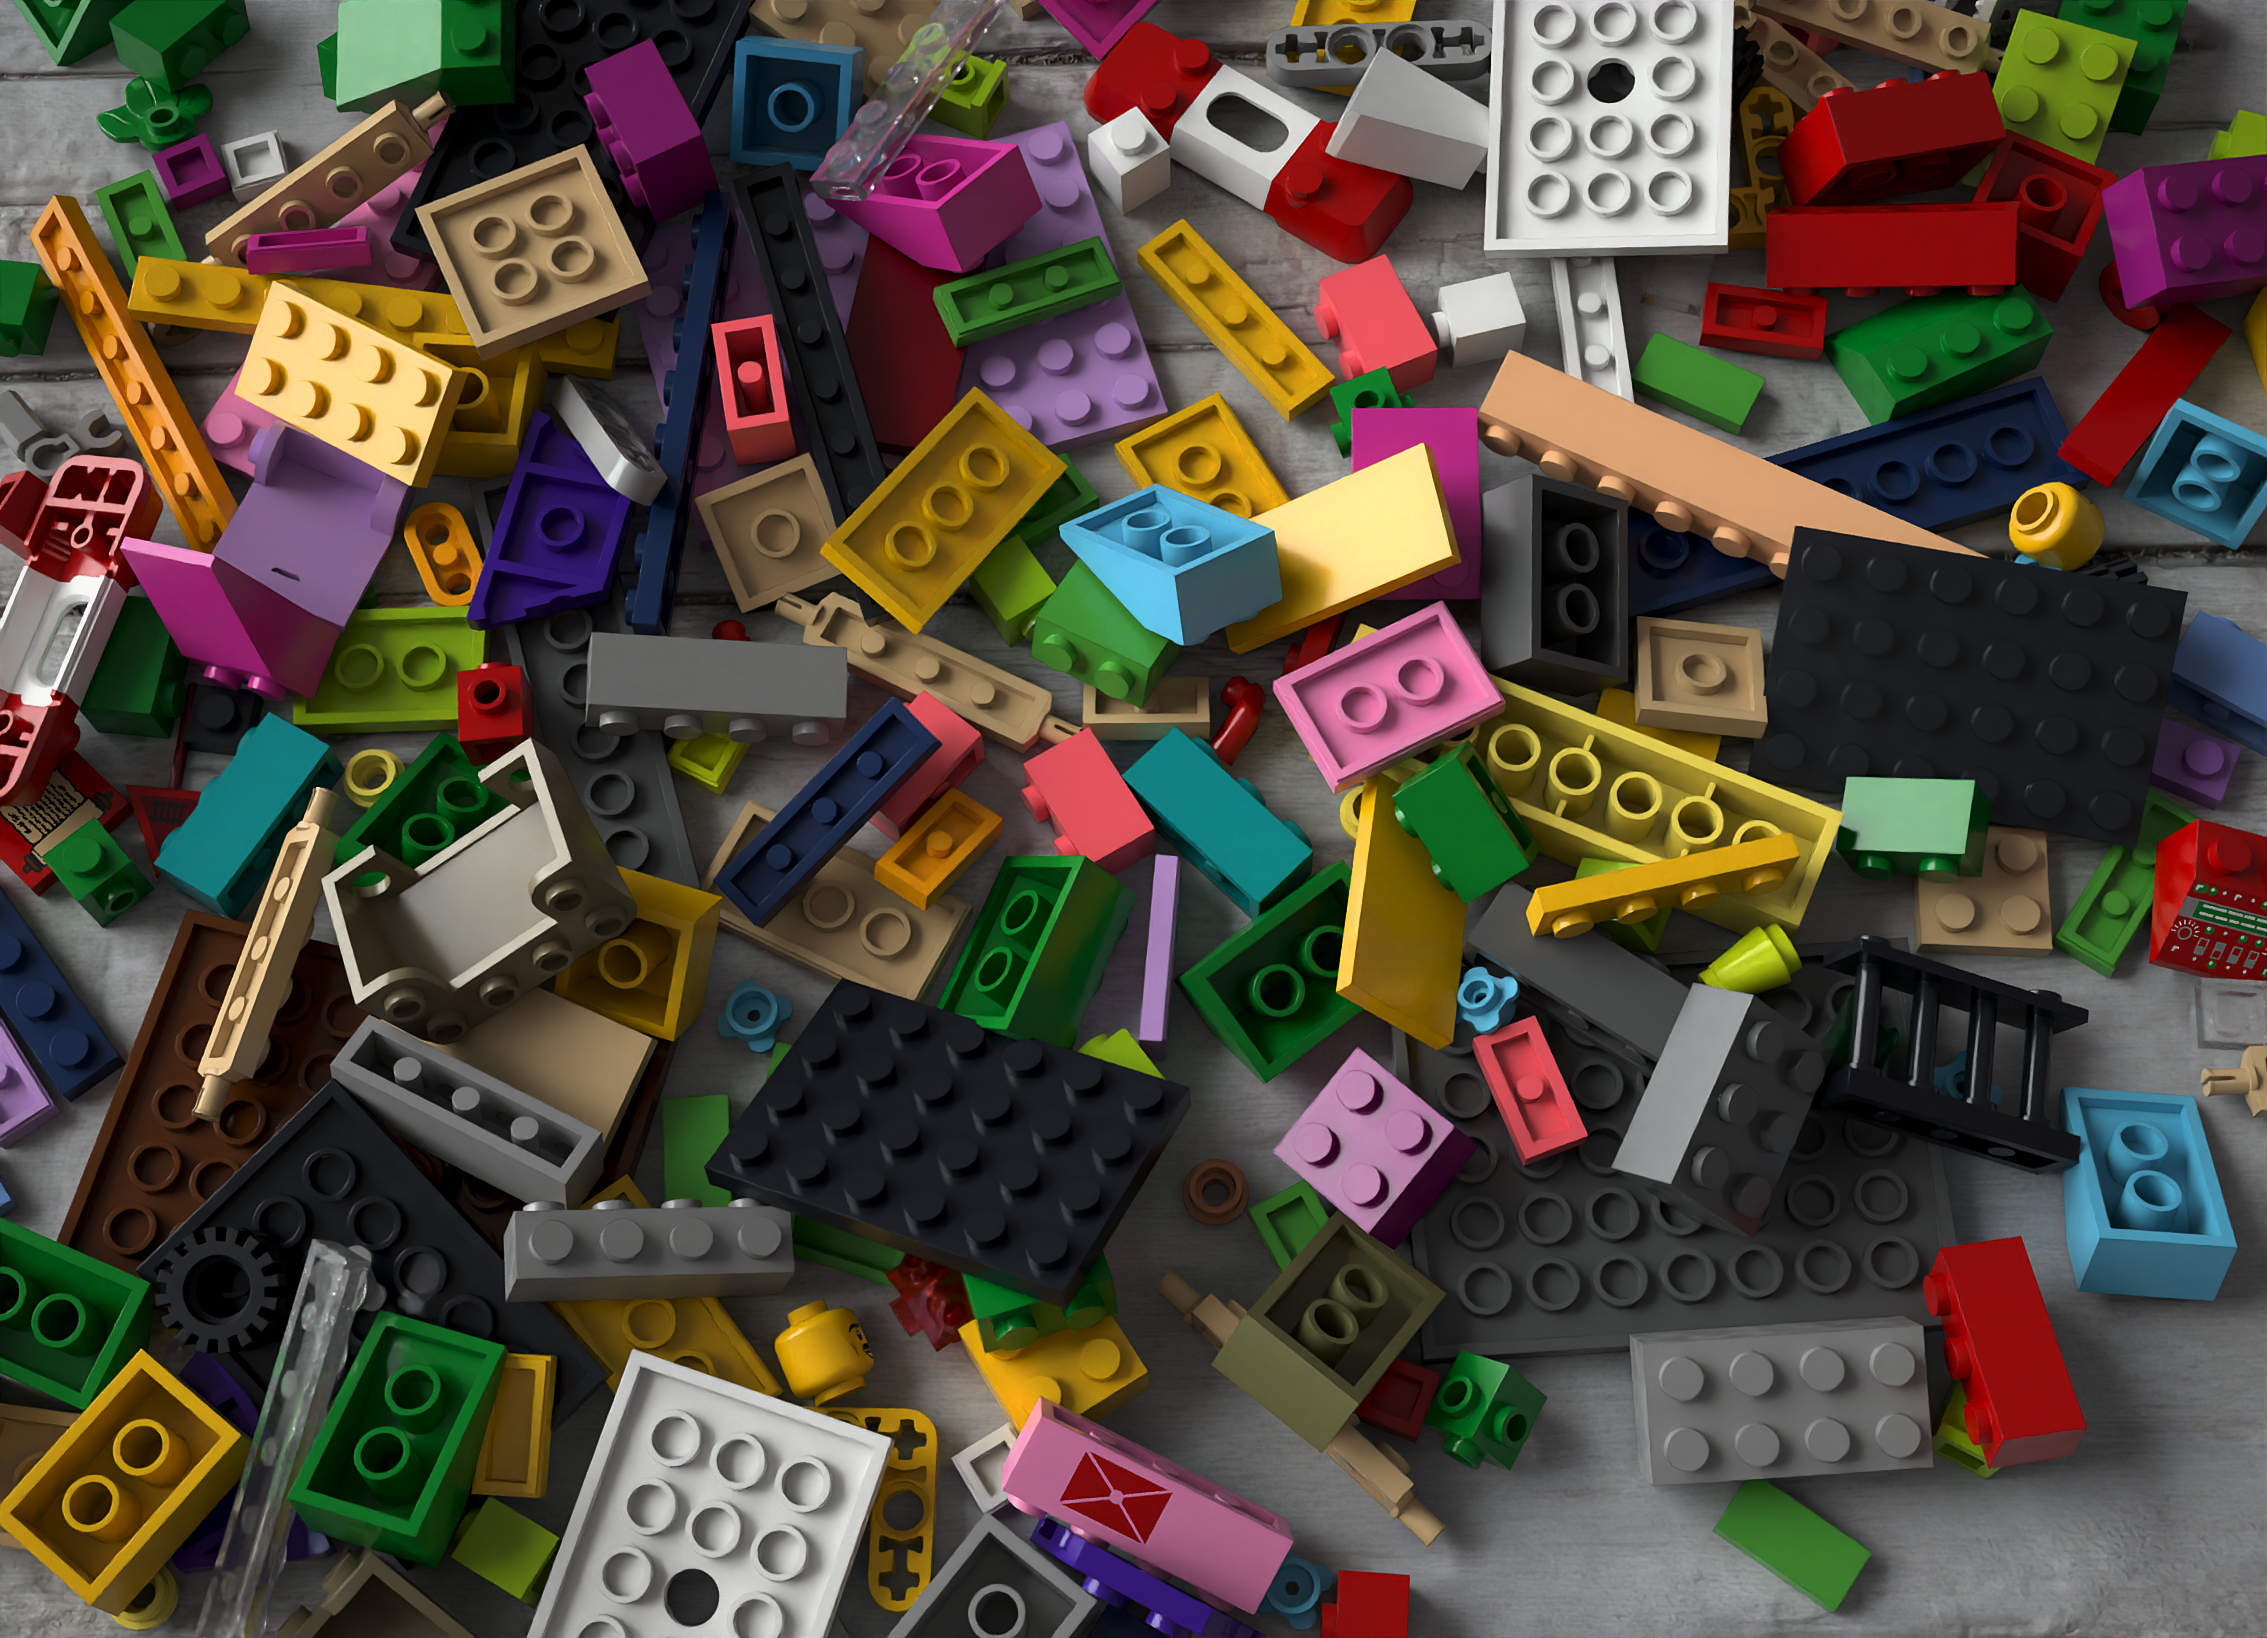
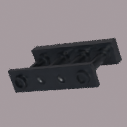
M1866 935L1855 937L1851 943L1824 955V968L1856 977L1848 1063L1840 1066L1839 1071L1824 1076L1810 1107L2036 1175L2079 1163L2081 1137L2054 1129L2053 1122L2047 1119L2052 1036L2088 1023L2089 1010L2062 1002V996L2056 992L2039 989L2024 990L1895 949L1890 940L1879 936ZM1883 986L1913 995L1906 1080L1904 1082L1883 1077L1882 1070L1875 1066ZM1940 1004L1969 1013L1963 1099L1959 1100L1939 1094L1940 1088L1933 1084ZM1996 1022L2025 1030L2019 1116L2017 1117L1998 1112L1997 1105L1990 1101Z

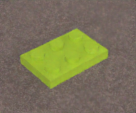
M2021 8L1992 88L2005 131L2010 129L2095 165L2138 41ZM1997 147L1961 178V185L1975 189L1978 188Z
M470 606L356 610L344 633L339 634L313 700L295 696L292 725L310 735L458 730L457 672L476 670L479 665L489 663L491 629L483 631L471 630L466 620Z

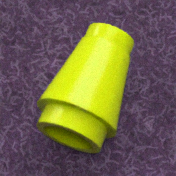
M1773 923L1764 929L1756 925L1710 964L1708 969L1697 974L1700 984L1756 995L1791 983L1790 975L1802 969V964L1792 943L1778 924Z

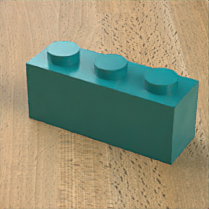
M268 712L258 727L251 728L242 737L237 747L236 756L220 777L213 778L204 787L199 797L198 806L182 827L174 829L166 837L160 849V856L154 862V865L175 889L221 916L236 920L273 871L287 833L295 828L298 822L303 821L313 794V788L320 787L332 790L344 774V767L331 746L275 714Z
M1175 726L1121 777L1151 821L1155 831L1253 920L1311 875L1313 850L1310 848L1312 843L1306 833L1293 821L1285 819L1281 822L1267 810L1264 797L1252 783L1242 777L1234 780L1219 766L1221 762L1218 755L1209 744L1197 736L1190 740Z

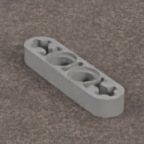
M1469 19L1291 26L1273 33L1268 40L1266 69L1271 79L1284 87L1358 85L1381 46L1393 53L1394 48L1398 45L1412 43L1419 46L1424 51V55L1416 61H1411V64L1441 81L1472 80L1485 74L1491 66L1492 32L1485 24ZM1436 44H1441L1440 55H1442V58H1434ZM1469 44L1474 55H1463V50L1459 45ZM1351 45L1361 48L1366 53V57L1359 63L1347 64L1338 60L1335 52L1343 46ZM1317 49H1325L1324 63H1318ZM1286 52H1297L1299 62L1289 63Z
M565 374L551 397L552 404L604 480L625 497L639 504L651 506L668 480L666 473L614 401L603 390L575 374Z

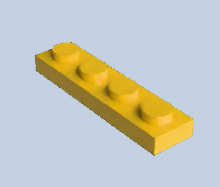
M1183 218L1137 250V263L1288 423L1330 393L1329 388L1335 386L1336 377Z
M1790 832L1536 888L1526 910V916L1533 937L1554 932L1556 938L1563 939L1583 934L1592 929L1594 923L1618 918L1620 924L1641 922L1654 916L1658 909L1681 904L1684 910L1704 908L1717 902L1721 895L1745 890L1747 896L1763 895L1780 888L1785 883L1786 878L1800 858V854L1793 834Z

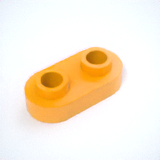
M444 502L426 503L416 508L405 522L404 538L427 592L436 607L470 606L484 565L463 516L454 506ZM437 536H449L445 543L437 546L431 545V542ZM461 584L471 585L469 590L463 594H452L453 590Z

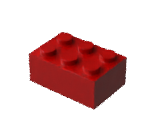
M1951 69L1937 73L1926 81L1908 83L1906 78H1895L1885 81L1871 90L1854 92L1853 87L1850 86L1833 89L1819 97V104L1806 117L1793 125L1794 130L1775 150L1793 206L1852 205L1951 188L2007 138L1986 71L1961 75L1958 69Z

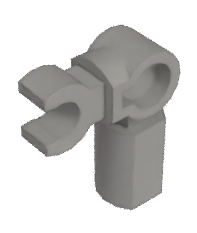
M7 390L0 395V437L22 462H25L28 470L48 485L56 471L67 460L75 456L92 455L116 458L123 454L128 447L123 434L119 430L105 438H96L99 433L110 427L107 417L101 409L91 411L85 415L79 422L78 430L71 435L66 432L55 439L53 434L16 391Z

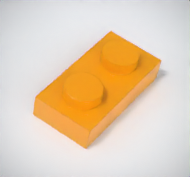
M952 786L875 863L874 879L926 912L1001 835L1004 819Z

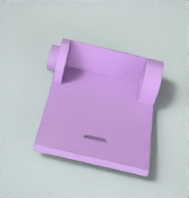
M275 421L269 430L261 427L251 443L248 461L255 464L253 483L211 555H216L340 630V633L343 634L400 530L413 502L417 487H412L306 431L281 421Z

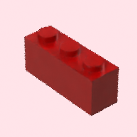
M2017 1236L1940 1248L1929 1275L1924 1277V1297L1930 1314L1933 1317L1940 1316L1946 1335L1943 1345L1944 1360L1950 1377L1953 1380L1961 1381L1967 1400L1964 1406V1420L1971 1442L1974 1445H1981L1989 1469L2071 1457L2087 1426L2022 1237Z

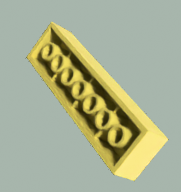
M1361 623L1352 643L1379 630ZM1491 674L1489 676L1506 701L1504 713L1382 772L1399 784H1402L1411 775L1469 740L1541 846L1538 853L1575 868H1579L1583 857L1649 864L1792 832L1800 858L1780 888L1758 896H1747L1745 890L1721 895L1717 902L1696 910H1684L1681 904L1673 906L1744 936L1756 925L1764 929L1776 923L1784 931L1790 942H1792L1801 924L1844 815L1840 811ZM1309 753V760L1315 762Z

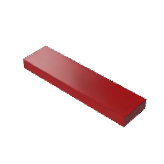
M2188 302L2177 303L2064 440L2056 455L2105 487L2110 488L2161 424L2168 410L2178 398H2182L2222 348L2233 330Z

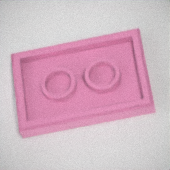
M1443 600L1273 681V692L1334 795L1504 713L1506 701Z

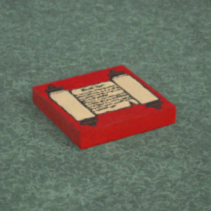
M73 750L69 754L58 758L45 792L36 804L32 806H0V859L40 897L59 880L41 856L93 817L111 833L134 813L133 807L76 750Z

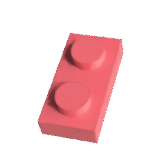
M1535 1015L1499 1028L1493 1033L1482 1034L1473 1038L1471 1047L1523 1166L1586 1143L1588 1138L1587 1131Z

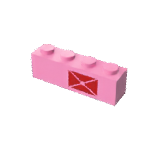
M1041 1395L1002 1467V1490L1009 1493L1008 1500L1019 1510L1040 1519L1045 1518L1047 1513L1071 1524L1070 1529L1072 1533L1104 1550L1108 1549L1111 1544L1134 1555L1133 1562L1143 1571L1164 1581H1169L1172 1575L1196 1586L1195 1592L1201 1599L1223 1611L1230 1612L1236 1606L1254 1615L1294 1542L1287 1518Z

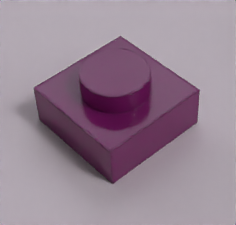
M206 133L151 155L178 212L232 190Z

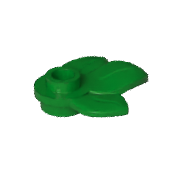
M138 76L126 86L124 91L126 104L98 114L96 120L100 130L109 139L117 143L140 142L153 155L194 138L197 130L196 122L211 111L214 100L211 91L205 84L190 85L176 90L171 95L146 78Z

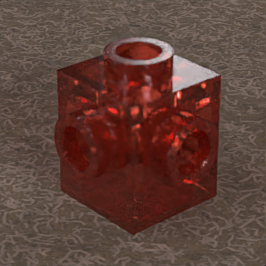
M907 1254L902 1259L900 1265L885 1274L898 1295L896 1299L888 1304L910 1338L921 1331L936 1352H938L950 1343L961 1341L958 1329L974 1319L962 1275L959 1271Z

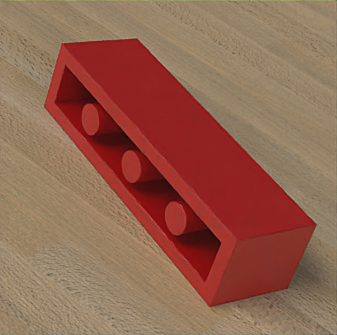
M2021 201L1774 206L1766 215V288H1782V292L1795 293L1799 296L1819 295V287H1843V295L1867 297L1880 294V287L1905 286V294L1910 296H1932L1941 294L1942 286L1967 285V294H2002L2005 292V285H2016L2020 275Z

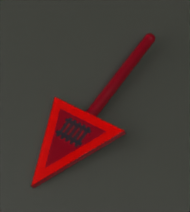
M195 682L187 686L186 705L181 717L168 788L125 784L157 879L161 872L154 865V862L160 856V849L164 840L174 829L182 827L198 806L201 794L199 791L181 790L189 750L182 740L197 686Z

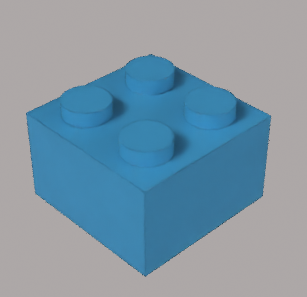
M750 35L736 41L729 161L775 166L790 161L794 169L844 175L857 167L866 48Z

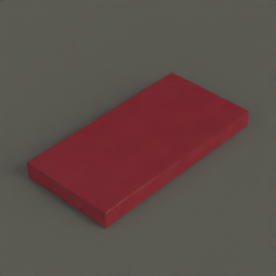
M869 233L845 337L881 453L908 456L956 406L969 345L955 348L932 299L935 287L985 272L989 252L984 255V261L975 269L965 273H953L950 270L924 267L874 234Z

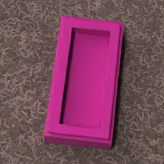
M367 225L251 234L246 251L249 275L372 265L373 243L371 229Z

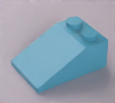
M2178 398L2168 410L2152 437L2122 499L2237 551L2267 506V438Z
M1157 483L1059 526L1060 537L1144 628L1164 636L1179 645L1185 646L1202 643L1209 638L1211 633L1234 622L1253 619L1260 610L1283 600L1275 530Z
M2062 1087L2059 1094L2061 1131L2081 1137L2079 1163L2062 1167L2066 1242L2078 1292L2214 1301L2238 1247L2194 1096Z

